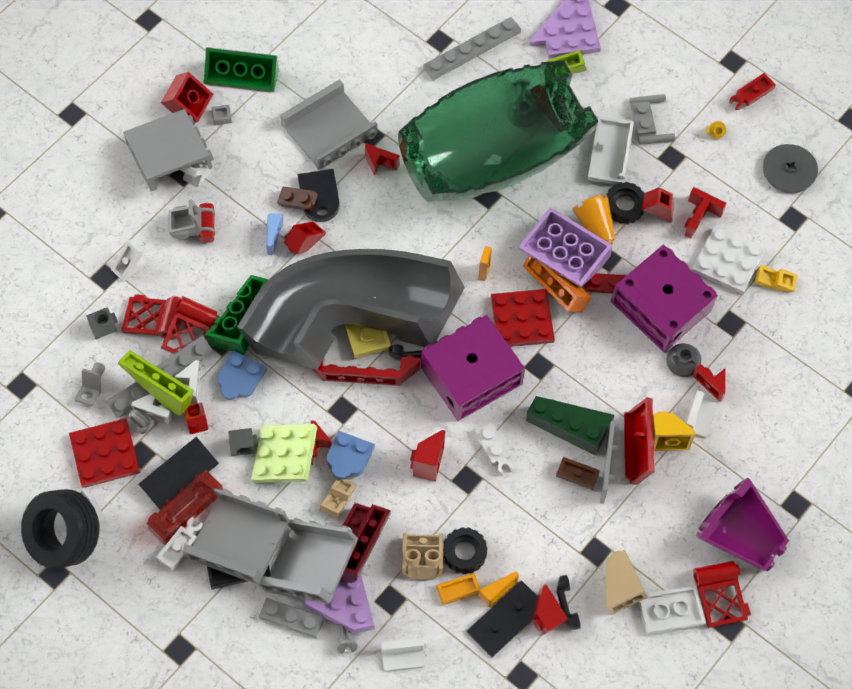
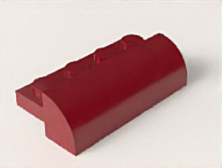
M354 503L342 526L352 529V533L358 540L342 574L341 582L354 583L357 581L391 515V510L374 504L371 507Z

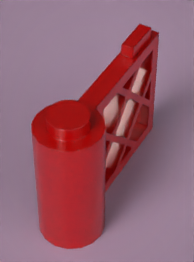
M134 294V297L129 298L121 329L122 333L165 338L180 297L172 296L167 300L150 299L146 298V295ZM134 303L144 306L137 312L132 310ZM154 305H161L160 310L155 314H152L149 310ZM148 311L151 316L141 322L138 316ZM135 318L140 323L134 328L128 327L129 322ZM177 319L175 324L177 331H179L181 323L179 319ZM154 320L156 322L155 330L147 329L145 325ZM176 336L170 338L169 340H175Z
M181 296L176 305L174 316L161 349L175 354L179 349L189 344L183 345L179 334L188 331L193 341L195 340L192 333L194 328L204 330L203 337L206 340L205 334L212 325H215V321L219 317L217 311ZM177 319L184 321L186 330L177 331L175 326ZM176 336L180 347L175 349L167 346L169 339Z
M734 561L693 569L694 581L699 591L708 628L747 621L748 616L751 615L748 603L744 604L738 576H741L740 566L735 564ZM726 587H735L736 595L733 600L723 594ZM712 590L718 594L714 603L706 599L704 591ZM720 597L730 602L726 611L716 606ZM732 605L740 609L742 617L734 618L728 614ZM713 608L723 614L720 621H711L710 613Z

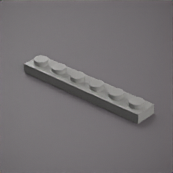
M509 17L423 64V69L434 81L521 33V28L512 17Z
M201 335L156 367L175 378L177 374L195 360L200 361L212 353L213 350L203 335ZM134 381L108 399L106 403L118 418L132 408L131 404L133 401L150 395V393L137 381Z

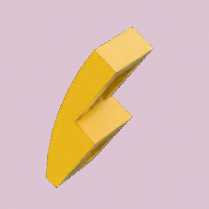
M760 265L757 269L755 284L779 291L794 292L798 275L782 268L776 271Z

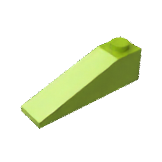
M129 350L118 361V365L170 411L181 416L190 406L194 390L141 356Z

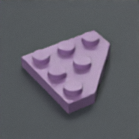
M361 573L354 583L339 581L330 604L304 599L307 609L315 610L322 614L324 618L335 624L339 623L345 626L347 630L354 634L375 629Z

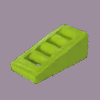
M581 50L547 60L551 77L587 70ZM554 64H557L558 70H555Z

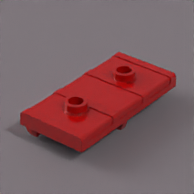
M646 397L629 412H624L625 479L630 480V484L634 485L639 484L655 472L653 398Z

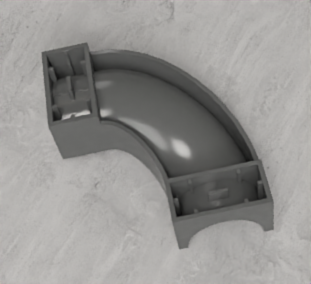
M387 249L332 251L299 260L276 273L263 285L255 296L237 328L256 354L318 369L335 339L331 331L342 324H357L396 334L402 342L423 347L435 344L465 287L452 262L449 260Z

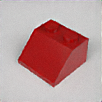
M185 72L175 76L161 104L171 113L185 109L187 115H191L194 122H199L213 93L190 72Z
M441 430L419 442L416 450H412L410 469H413L414 477L436 482L445 448V430Z

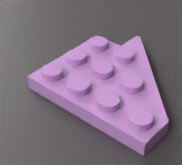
M563 0L532 37L530 46L545 44L548 59L581 50L582 54L600 52L601 46L589 0Z

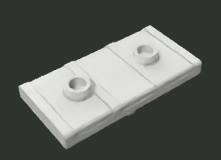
M598 116L588 181L610 185L620 182L624 183L634 126L633 121Z

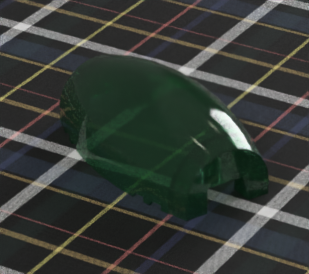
M565 61L541 62L540 65L530 66V64L523 65V68H509L473 80L444 95L432 106L426 107L424 112L412 118L408 124L399 130L398 143L408 174L420 195L427 202L472 198L496 192L542 172L580 145L597 128L599 121L590 106L582 108L570 87L573 75Z

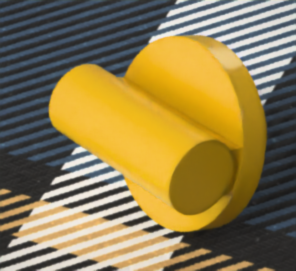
M714 121L710 126H706V132L714 139L722 138L726 133V125L721 121Z

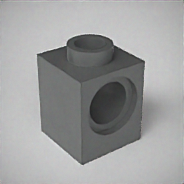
M108 307L86 315L95 339L117 331L115 324L118 323L114 312L110 313Z
M252 428L228 431L231 456L255 454L254 447L258 446L257 434L253 435Z

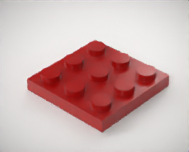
M546 289L491 294L494 325L510 347L554 343L555 337Z
M127 418L69 433L82 488L140 473Z

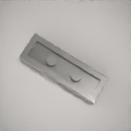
M267 597L259 614V618L316 639L324 621L323 617Z

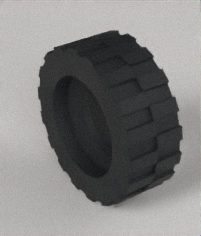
M620 182L608 190L607 197L613 221H617L620 224H629L636 222V220L643 216L644 191L639 186H636L634 183ZM621 196H629L634 200L635 205L631 210H622L616 204L617 199Z
M460 527V529L453 530L444 540L443 558L445 559V564L458 574H471L476 570L478 571L484 565L487 557V542L484 540V536L478 533L477 530L469 527ZM460 542H469L474 546L475 554L468 560H462L455 553L456 546Z

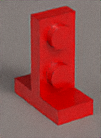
M693 187L688 202L696 206L692 212L694 216L692 218L689 217L684 225V228H686L685 236L692 238L707 211L721 218L727 203Z

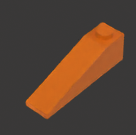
M531 256L527 258L523 265L568 312H583L592 298L582 287L580 288Z

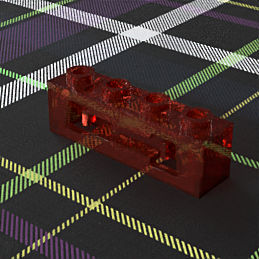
M207 470L197 474L193 478L192 483L182 487L174 499H169L158 513L155 512L148 518V522H146L148 530L164 546L180 526L185 528L191 517L195 519L217 499L213 491L215 488L223 489V486ZM198 492L199 497H197L190 505H188L181 513H179L175 517L176 521L172 522V518L179 511H181L188 503H190L195 498V494Z

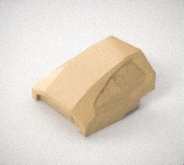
M403 533L402 574L411 579L433 580L442 575L443 534L411 535Z

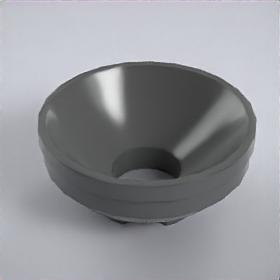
M686 343L673 346L666 358L669 370L680 377L692 376L695 368L701 364L702 360L697 348ZM686 351L691 355V358L684 360L680 357V353Z

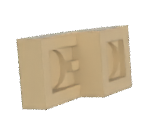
M337 479L331 486L329 494L320 505L319 511L337 519L357 484L346 479Z

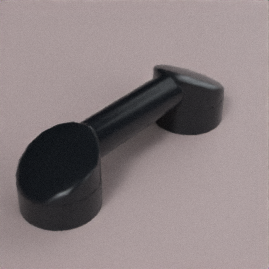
M400 344L391 345L388 348L389 355L396 360L401 361V357L406 356L421 358L422 350L404 352V347Z
M567 574L562 575L558 579L556 593L560 607L568 618L565 623L573 630L581 629L578 613L570 614L565 596V591H570V583Z

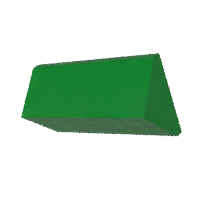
M206 47L204 83L275 91L279 72L277 55Z

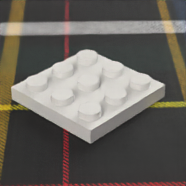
M715 225L692 271L701 277L743 295L766 248Z

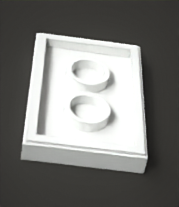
M697 585L647 593L648 598L638 602L646 636L706 625Z

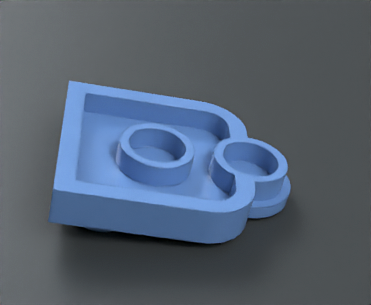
M233 350L217 377L223 397L232 400L238 396L242 398L251 396L267 371V366Z
M338 431L327 454L326 463L332 469V474L337 479L343 480L349 476H360L364 472L373 453L375 444Z

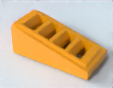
M515 571L480 589L479 598L488 607H491L518 582L519 573Z

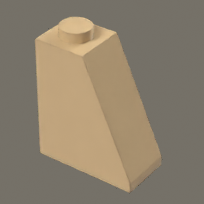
M625 550L613 552L610 557L606 558V607L611 615L648 598Z

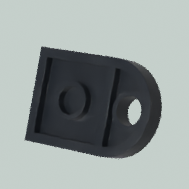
M334 169L297 174L299 189L315 191L318 194L313 210H303L305 215L315 222H327L333 219L338 214L340 208ZM324 209L327 211V214L319 215L317 212Z

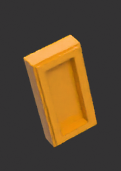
M485 246L479 265L478 280L485 281L491 266V247Z
M475 573L438 584L436 589L442 605H446L478 595L480 586Z

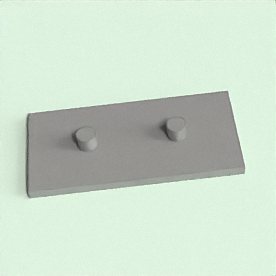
M611 421L607 435L601 504L605 502L608 481H614V475L609 474L611 453L617 452V445H612L615 421Z

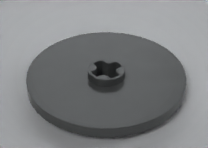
M783 144L774 147L767 153L763 162V172L767 181L773 187L784 192L796 193L808 189L815 182L818 174V165L814 156L805 148L794 144Z

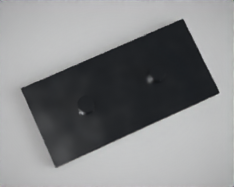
M196 436L138 485L157 508L163 511L219 463Z
M521 580L474 623L466 633L493 658L533 620L538 596Z

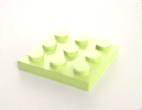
M315 424L261 426L251 480L254 483L308 482L317 426Z

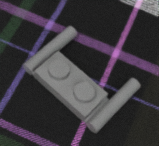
M665 94L629 98L639 144L675 140L674 133L656 135L650 103L666 101Z

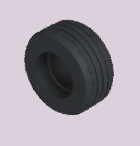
M72 489L42 492L29 502L23 513L21 521L22 541L30 556L44 567L57 569L81 564L93 553L99 538L100 524L94 506L87 497ZM58 513L63 517L66 524V538L63 545L57 539L54 530V522Z

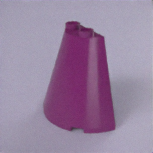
M747 477L734 487L735 491L726 494L711 510L698 528L701 533L697 532L696 537L768 572L775 565L773 560L775 556L780 557L786 551L787 547L785 546L789 539L752 481Z

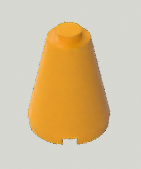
M602 195L588 198L582 201L583 205L579 208L578 205L573 207V213L585 229L613 245L615 235L607 195H604L603 198Z

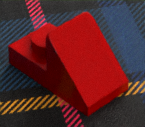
M367 143L365 144V157L374 175L380 165L387 169L398 170L400 155Z
M699 364L694 370L693 377L721 402L726 392V369L724 368L714 377L709 368Z
M202 402L190 405L184 411L189 433L195 434L207 431L208 424Z
M311 420V424L317 426L311 465H313L314 458H318L319 447L330 449L332 443L317 422Z

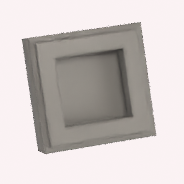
M229 105L211 107L214 125L232 123Z

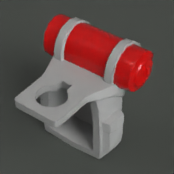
M191 199L189 200V207L183 205L169 210L168 229L171 237L182 239L199 235L201 242H213L215 240L214 205L203 203L198 207Z

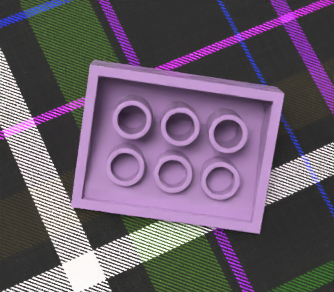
M550 207L519 245L518 249L581 288L609 259L613 245Z

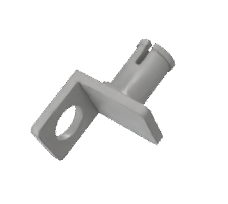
M96 362L91 371L87 369L82 370V387L75 397V402L88 406L94 405L101 393V376L105 371V366L102 363ZM85 393L93 395L89 400H85L81 396Z

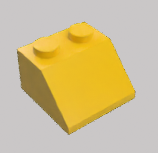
M661 411L653 414L654 451L690 450L695 437V430L674 413Z

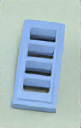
M268 214L266 243L268 255H272L283 226V214Z

